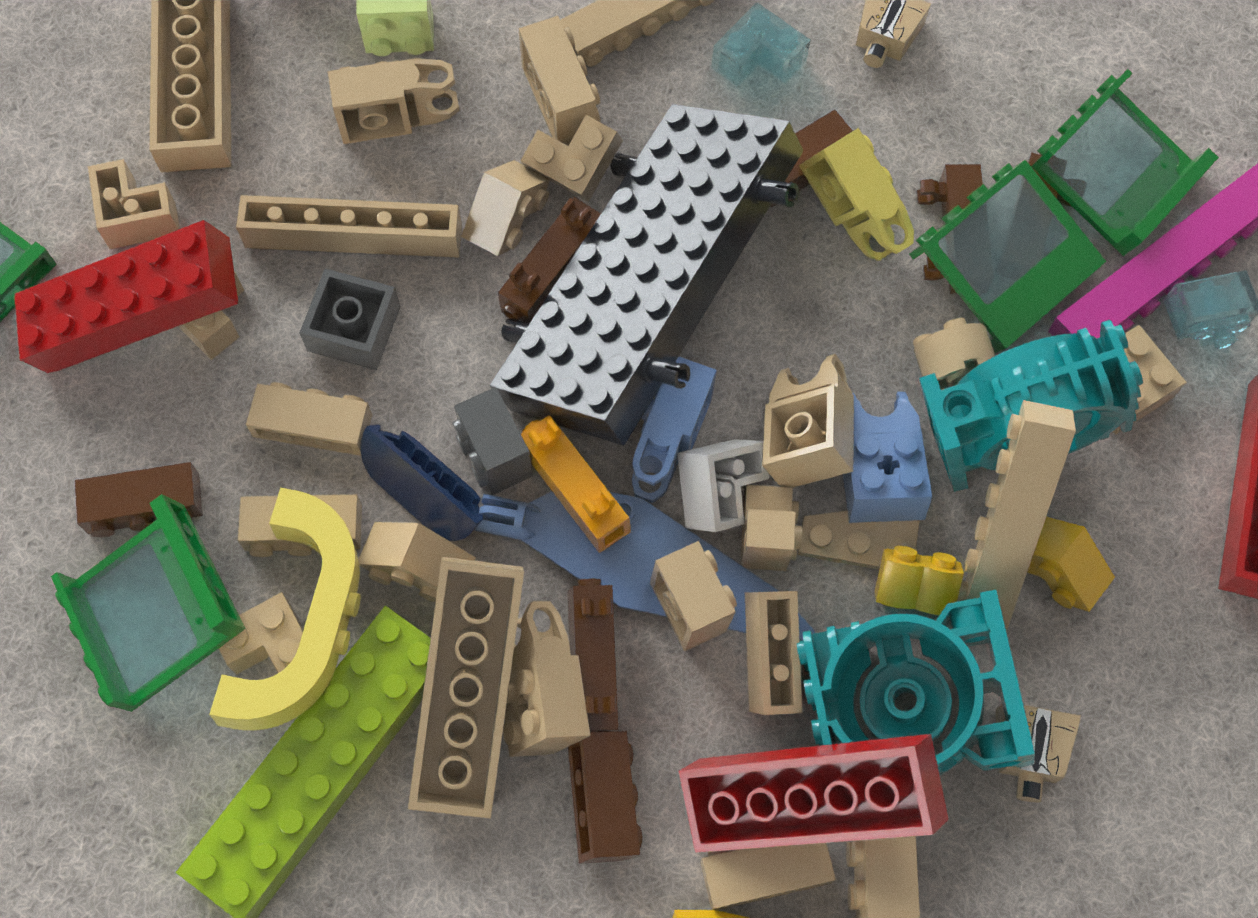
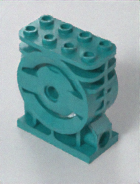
M1111 320L1101 322L1100 338L1090 335L1088 330L1083 328L1077 330V333L1056 335L1025 343L981 363L968 372L957 385L943 390L940 389L935 373L919 378L930 426L953 491L968 489L966 472L980 467L996 470L999 452L1001 449L1007 450L1011 440L1007 438V429L1011 415H1019L1023 400L1073 410L1076 432L1068 454L1098 440L1109 438L1110 433L1120 427L1123 433L1131 431L1133 422L1137 421L1135 410L1139 409L1137 398L1141 397L1139 385L1143 384V378L1136 361L1130 363L1124 351V349L1128 348V341L1122 326H1114Z
M997 590L980 592L979 598L947 604L936 621L913 614H890L874 618L863 624H860L859 621L851 622L850 627L840 629L830 626L826 627L827 631L814 634L811 630L804 631L803 640L797 643L800 663L804 665L805 672L810 673V679L804 680V688L808 704H811L813 711H817L818 719L811 720L816 745L869 740L857 722L854 710V697L862 675L872 665L869 649L874 646L877 648L880 664L868 674L860 692V709L869 730L878 739L931 734L932 741H934L942 734L951 717V692L947 681L937 668L922 659L914 657L910 639L920 640L923 656L934 660L947 671L956 686L959 696V712L956 723L950 734L942 742L943 752L936 755L939 775L960 764L964 758L983 771L1017 766L1019 768L1034 764V747ZM950 621L952 624L951 630L947 627ZM988 643L994 668L991 672L980 673L975 657L968 647ZM994 692L1001 697L1006 721L982 725L984 694ZM902 693H910L917 698V703L913 709L901 711L895 707L896 698ZM974 745H979L981 756L971 750Z

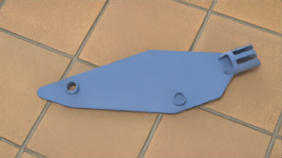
M552 491L529 503L483 494L481 502L484 506L480 507L478 513L483 515V518L475 531L521 540L579 580L596 578L601 579V585H613V603L620 608L667 617L650 585L655 560L697 541L700 542L704 551L709 550L718 565L716 575L722 586L728 585L736 599L737 607L734 608L736 612L728 627L729 630L746 633L745 592L778 591L642 498L610 492L629 516L631 532L599 553ZM798 613L799 640H803L804 631L811 630L813 634L815 631Z

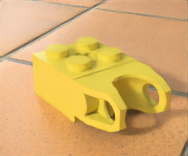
M859 128L799 165L835 227L843 224L850 238L867 257L880 261L892 252L897 254L914 243V229L907 210L892 185L891 174L885 167L880 165L874 155L872 142L866 135L861 133ZM890 225H899L904 230L905 239L900 245L894 244V232ZM871 235L885 248L883 252L880 253L872 250L869 244Z

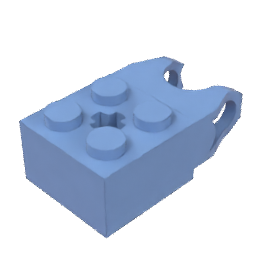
M678 357L676 363H684L689 366L690 379L688 382L678 379V381L685 382L686 384L682 389L662 383L655 395V399H652L642 416V420H644L641 430L642 435L633 457L632 488L634 496L651 503L664 496L667 492L678 465L677 453L693 448L713 397L717 370L682 357ZM649 472H650V473H654L655 475H647V474H645V473H649ZM639 480L653 486L661 482V485L657 491L648 493L639 487Z
M897 392L894 412L884 417L868 414L853 393V472L843 474L849 523L925 520L932 500V491L919 415L909 402L906 392Z

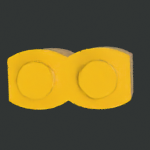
M902 545L895 546L894 549H884L874 590L877 603L895 608L916 609L925 613L940 615L947 604L957 602L964 572L961 562L956 561L954 556L942 552H936L933 556H922L917 554L918 552L915 549Z

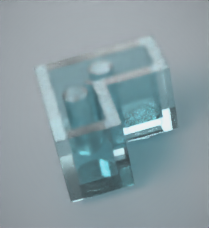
M756 2L713 46L711 68L737 87L758 65L786 84L807 62L811 40Z
M1247 270L1175 284L1163 300L1177 339L1192 337L1193 340H1199L1201 347L1214 344L1215 348L1219 349L1234 344L1237 341V337L1251 326L1252 320L1258 315V299Z

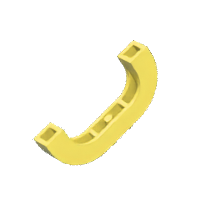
M280 487L269 522L277 539L305 544L317 551L322 557L320 576L297 653L284 670L266 679L248 680L221 675L209 713L218 726L238 730H263L295 719L307 711L320 698L333 677L339 654L345 655L350 641V631H346L350 617H356L361 600L360 593H357L360 578L359 560L345 522L332 507L310 494Z

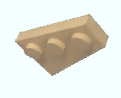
M848 510L804 516L801 548L798 549L797 555L879 570L884 549H894L895 546L902 545L916 550L920 520L849 523Z

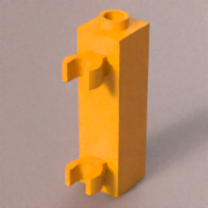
M548 415L541 421L534 420L526 425L522 430L521 436L530 452L531 464L596 550L601 553L631 532L629 516L553 418Z

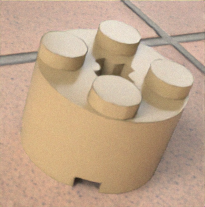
M956 318L947 321L943 325V330L916 337L913 340L914 353L922 377L935 373L940 389L943 390L946 387L957 385L968 372L994 357L995 353L987 329L983 324H967L965 318Z

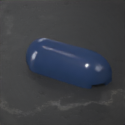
M370 425L365 428L360 444L361 457L365 469L382 489L418 521L448 541L462 540L478 527L483 518V515L478 514L480 509L478 504L481 499L466 482L410 434L401 431L399 435L391 432L382 431L380 425Z

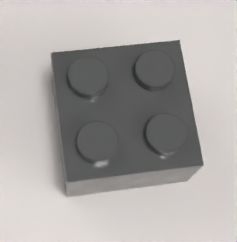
M324 269L299 332L307 352L377 370L401 307L396 289L393 286Z
M496 387L454 405L457 420L452 421L457 434L455 437L464 456H469L473 466L471 467L480 488L487 485L491 494L494 495L533 477L530 452Z

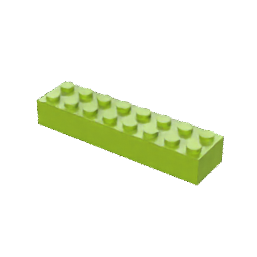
M385 605L335 668L333 677L320 698L307 711L295 719L175 873L233 918H257L421 703L431 638Z

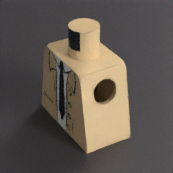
M865 0L856 46L867 49L863 58L864 62L870 67L879 68L883 65L886 56L900 61L923 28L931 3L924 0Z
M1002 704L996 708V723L1006 721ZM1024 705L1035 752L1034 764L1019 768L1017 766L999 768V773L1018 776L1017 799L1038 803L1042 800L1043 781L1057 783L1066 775L1081 715Z

